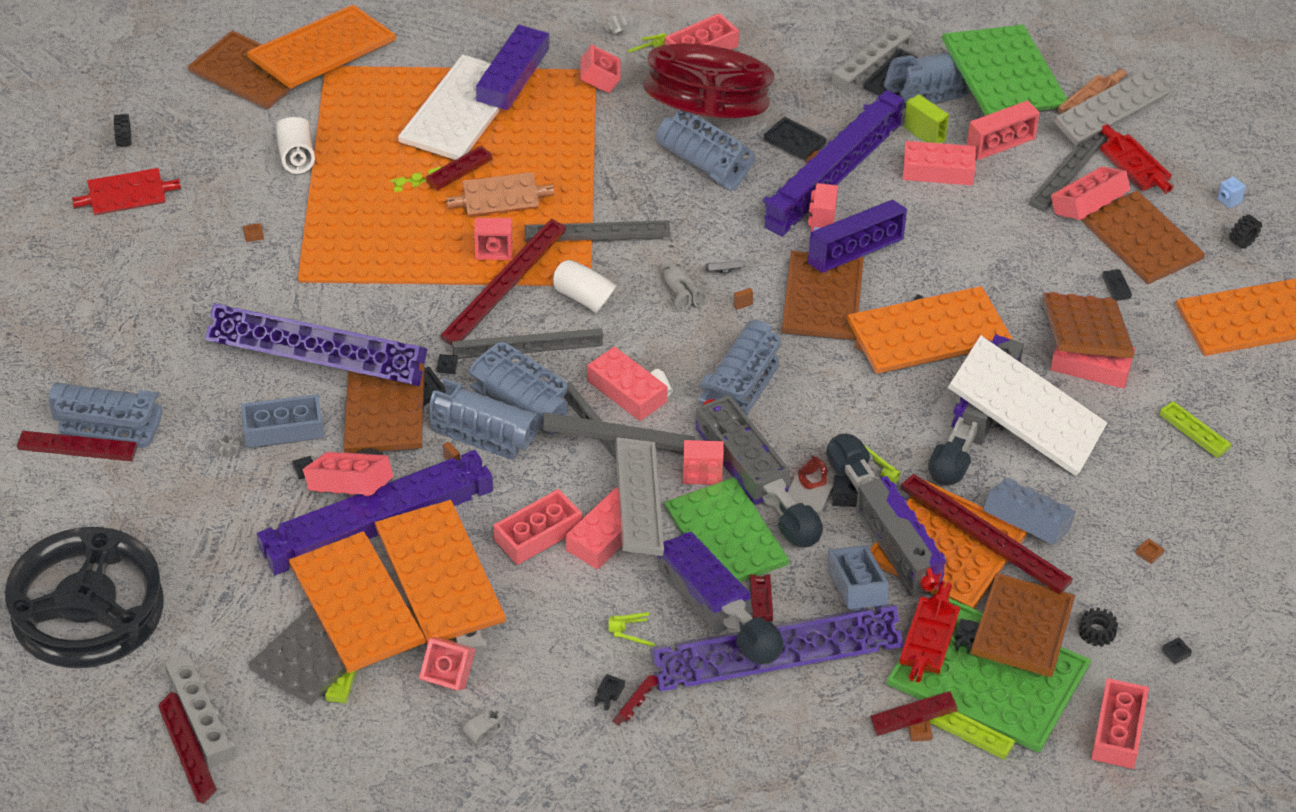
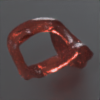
M813 455L809 462L799 469V480L807 489L824 486L827 483L828 475L826 465L817 455ZM820 469L821 481L811 483L805 475H810Z

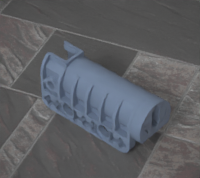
M949 52L915 58L913 55L895 58L890 63L884 82V87L892 93L900 92V97L904 98V108H906L907 101L918 94H923L922 97L931 103L964 97L970 90Z
M679 110L673 119L666 117L657 130L656 141L659 145L709 174V177L731 191L740 185L756 159L755 153L745 147L739 140L693 113ZM684 115L688 117L690 120L686 121L685 119H682L681 116ZM694 124L698 125L699 128H693ZM706 131H711V135H708ZM723 140L725 144H720L719 141ZM736 146L737 151H734V149H732L731 147ZM742 154L749 155L750 159H745L742 157Z
M759 320L749 321L745 325L713 374L708 373L699 385L700 388L705 389L698 400L701 405L706 400H717L730 394L738 406L742 407L741 409L746 416L748 415L779 367V358L775 354L780 347V337L771 332L772 327ZM747 397H750V398H751V400H749V401H744V400H742V399H745V398H747Z
M499 342L475 360L468 371L472 377L479 380L473 382L469 387L483 396L489 394L498 401L505 402V404L514 405L519 409L539 414L541 416L540 428L542 430L544 412L567 416V401L562 398L567 393V382L505 342ZM512 359H519L520 362L514 363V362H512L511 360H512ZM546 377L549 380L541 381L540 378ZM544 430L545 432H547V433L550 434V435H553V434H556V433H557V432H552V431H546V430Z
M443 377L446 394L433 391L431 396L430 422L431 428L436 433L507 459H514L519 449L526 451L540 430L541 416L539 414L519 409L514 405L505 404L503 401L494 400L475 391L466 390L462 387V384L451 381L446 377Z
M56 382L49 393L53 420L60 421L59 431L62 435L136 442L139 448H145L152 443L162 415V406L154 404L160 392L139 390L138 393H128ZM85 428L91 429L89 432H83L82 430ZM123 433L129 434L127 437H119Z

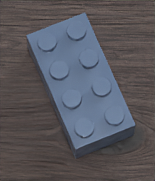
M318 394L241 404L246 448L324 438Z
M1007 478L990 490L983 510L1053 545L1069 532L1076 513L1068 505L1055 502L1051 497L1041 495L1035 492L1034 489L1024 487L1015 480Z
M868 545L828 550V572L848 609L858 610L863 607H876L888 604V581Z

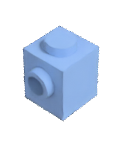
M1233 176L1220 184L1217 199L1228 208H1232L1243 201L1246 185Z

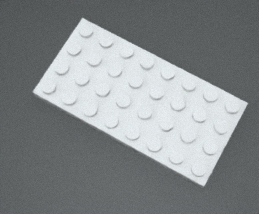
M462 55L398 136L399 142L454 160L467 154L501 110V108L476 102V84L491 63Z
M982 336L978 338L947 387L1075 476L1080 473L1107 425L1106 421Z

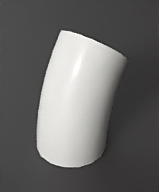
M298 117L279 120L276 123V132L283 166L287 171L295 174L308 171L315 161L309 121Z
M573 260L562 262L557 267L553 278L554 287L559 293L576 300L596 314L617 287V285L604 276Z

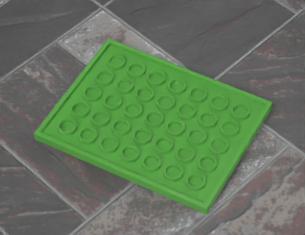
M949 598L952 605L961 608L940 674L924 670L922 681L916 683L917 676H915L914 682L909 680L912 667L899 664L898 661L888 677L886 685L920 700L951 691L957 705V712L1015 740L1016 743L1040 753L1087 672L1091 659L1061 647L1053 676L1048 677L971 654V652L967 654V647L961 646L959 651H956V642L958 640L956 639V633L961 618L980 623L983 613Z

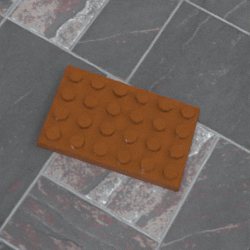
M233 30L188 65L190 72L267 110L293 89L284 85L247 57V51L262 44Z
M1138 190L1098 208V211L1090 213L1084 219H1081L1147 285L1203 260L1205 257V253Z
M791 251L782 333L856 340V336L847 321L848 314L859 312L864 257H859L822 273L808 263L809 252Z
M1057 292L1043 294V303L1058 351L1133 358L1135 351L1116 300L1110 297L1103 299L1091 295L1083 297L1076 294L1063 295Z
M420 363L419 370L423 371L420 386L348 371L344 453H356L358 450L362 452L364 448H366V451H369V448H372L373 451L375 449L390 451L422 448L425 364Z
M996 573L971 654L1052 677L1075 595L1062 592L1059 595L1049 587Z

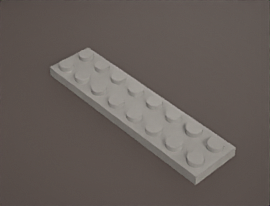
M1146 68L1056 116L1054 122L1077 146L1099 134L1103 125L1109 124L1113 126L1166 97L1170 91L1149 68Z
M617 437L615 447L622 551L662 556L664 543L655 442Z

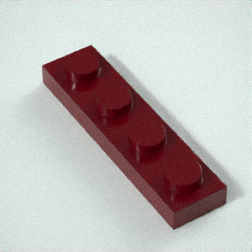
M479 146L427 175L426 182L438 191L491 161L492 154L484 147Z
M951 691L870 715L876 735L880 736L957 712L958 709Z

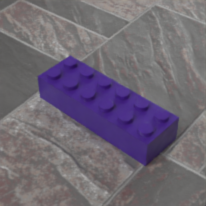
M517 25L476 84V102L509 110L548 52L549 33Z
M892 199L810 232L808 263L823 273L904 240L907 208Z

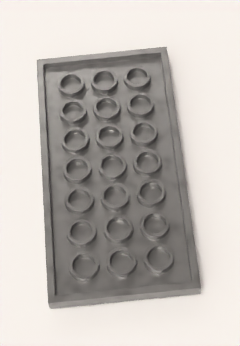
M393 581L409 611H411L401 585ZM312 606L248 664L251 671L310 705L321 697L338 678L347 672Z

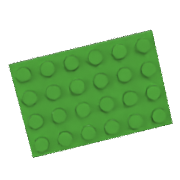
M735 477L664 502V508L681 535L692 531L739 582L750 579V574L759 576L789 565V558Z

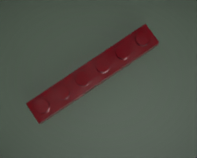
M22 430L17 447L18 450L133 462L137 443Z
M170 692L160 702L158 708L198 803L204 804L217 791V788L177 693Z

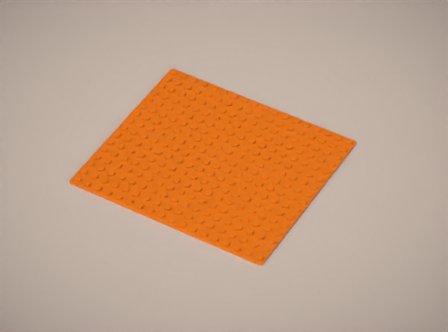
M339 66L324 73L314 149L315 161L311 172L298 281L301 283L488 285L511 260H475V218H512V259L528 243L525 239V225L546 224L551 218L561 224L593 223L596 87L580 79L581 69L536 68L509 110L501 109L470 149L472 151L479 146L484 147L492 154L491 161L438 191L427 182H422L417 187H412L411 182H406L402 185V191L395 192V184L390 180L401 177L410 179L413 174L421 172L422 178L426 179L430 169L444 167L454 161V159L399 142L398 138L452 67ZM533 172L535 185L553 184L554 196L538 198L539 208L470 217L467 216V210L464 206L448 208L446 197L462 196L464 194L462 182L465 180ZM592 240L556 241L516 285L554 286V273L557 267L566 260H573L592 269Z

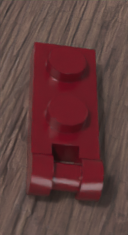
M750 574L752 618L761 617L764 621L773 622L771 575L756 576V574Z
M655 675L647 676L612 720L615 724L619 726L623 721L628 722L635 714L632 711L635 706L639 708L646 699L643 695L651 692L658 684V679Z

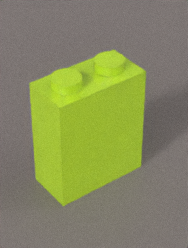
M919 94L910 98L906 103L904 128L924 142L940 144L945 142L949 114Z

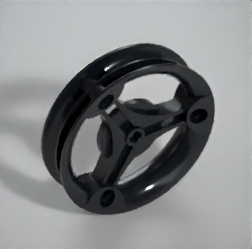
M105 527L73 528L55 533L37 542L17 560L10 571L5 587L7 610L10 614L13 632L19 643L37 659L65 668L97 667L117 661L132 653L155 631L164 608V595L160 583L159 568L153 554L135 537L122 531ZM85 555L86 560L81 569L64 578L57 585L55 591L36 599L30 600L27 593L31 585L41 573L61 561ZM120 561H125L133 566L141 575L145 586L142 604L127 610L116 603L117 593L115 585L105 575L109 564H115ZM94 563L98 564L96 571H92ZM108 612L112 613V614L115 615L117 618H114L113 616H111L110 614H108ZM57 618H65L77 623L96 621L110 627L114 631L91 639L66 640L52 637L37 628V623Z

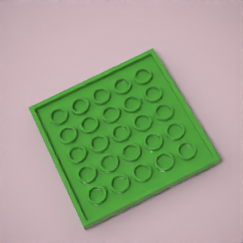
M1024 25L951 32L942 35L943 43L985 116L1025 101H1029L1038 111L1058 109L1060 105L1068 100Z

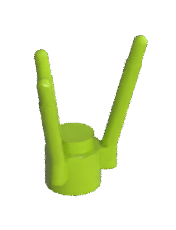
M661 33L642 37V41L654 40L629 49L627 52L637 51L651 45L655 48L665 45V37L668 35Z
M864 445L869 454L874 457L873 461L883 467L881 476H888L890 481L896 484L901 471L895 469V467L888 464Z
M649 612L609 617V632L614 633V637H621L652 647L655 646L653 642L622 633V631H626L627 623L646 622L647 618L640 617L649 616Z

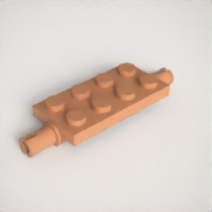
M1119 68L1116 72L1106 77L1098 74L1060 105L1058 113L1062 114L1118 84L1120 80L1127 76V72Z
M531 172L465 180L462 182L464 194L462 196L446 197L448 208L464 206L467 210V216L470 217L539 208L538 198L554 196L553 184L535 185L534 173Z

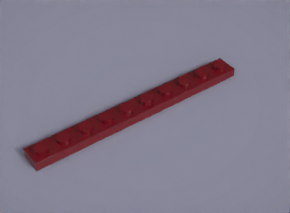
M551 218L441 334V339L452 345V341H463L566 232V226Z
M914 473L901 484L902 491L1059 595L1072 584V577Z

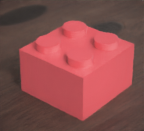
M591 44L581 57L580 79L602 91L610 93L620 81V58Z
M817 183L816 191L812 190L811 201H814V203L810 202L809 213L812 216L809 215L808 220L811 232L814 231V227L822 228L834 223L838 192L837 185Z
M475 218V260H512V218Z
M684 440L683 484L713 485L722 482L724 441Z
M439 637L429 638L419 679L455 690L465 689L476 648Z

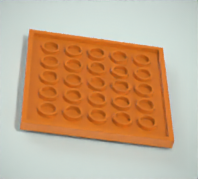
M926 481L1020 544L1027 536L1028 532L983 511V507ZM910 497L907 501L908 507L915 512L919 523L924 525L926 533L935 541L937 549L946 558L943 581H945L944 588H946L947 582L952 584L948 598L975 609L993 584L996 573H1000L1008 560L913 497ZM876 542L870 551L879 567L900 577ZM938 588L930 592L937 594Z

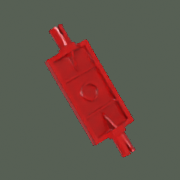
M1109 124L1102 126L1101 133L1109 140L1101 145L1100 151L1120 170H1125L1127 177L1141 191L1154 186H1158L1164 194L1170 193L1173 190V185L1168 182L1171 180L1172 174L1130 134L1123 136L1120 132H1116Z
M159 168L87 180L88 195L72 197L74 208L90 205L95 216L166 203L165 192L181 190L179 178L169 181L161 180Z
M941 581L937 594L929 599L920 597L899 664L912 667L909 674V680L914 682L915 676H917L916 683H920L924 670L936 674L941 672L961 608L952 605L948 597L952 589V584L947 582L946 588H944L945 581Z

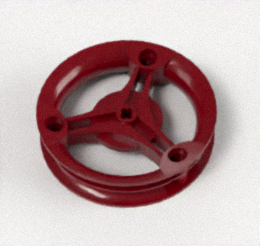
M692 43L662 45L652 49L648 54L647 60L650 64L649 75L644 79L643 87L652 98L667 106L693 114L718 118L752 117L764 113L769 108L768 86L774 81V72L769 66L754 57L722 47ZM744 87L745 89H733V88Z

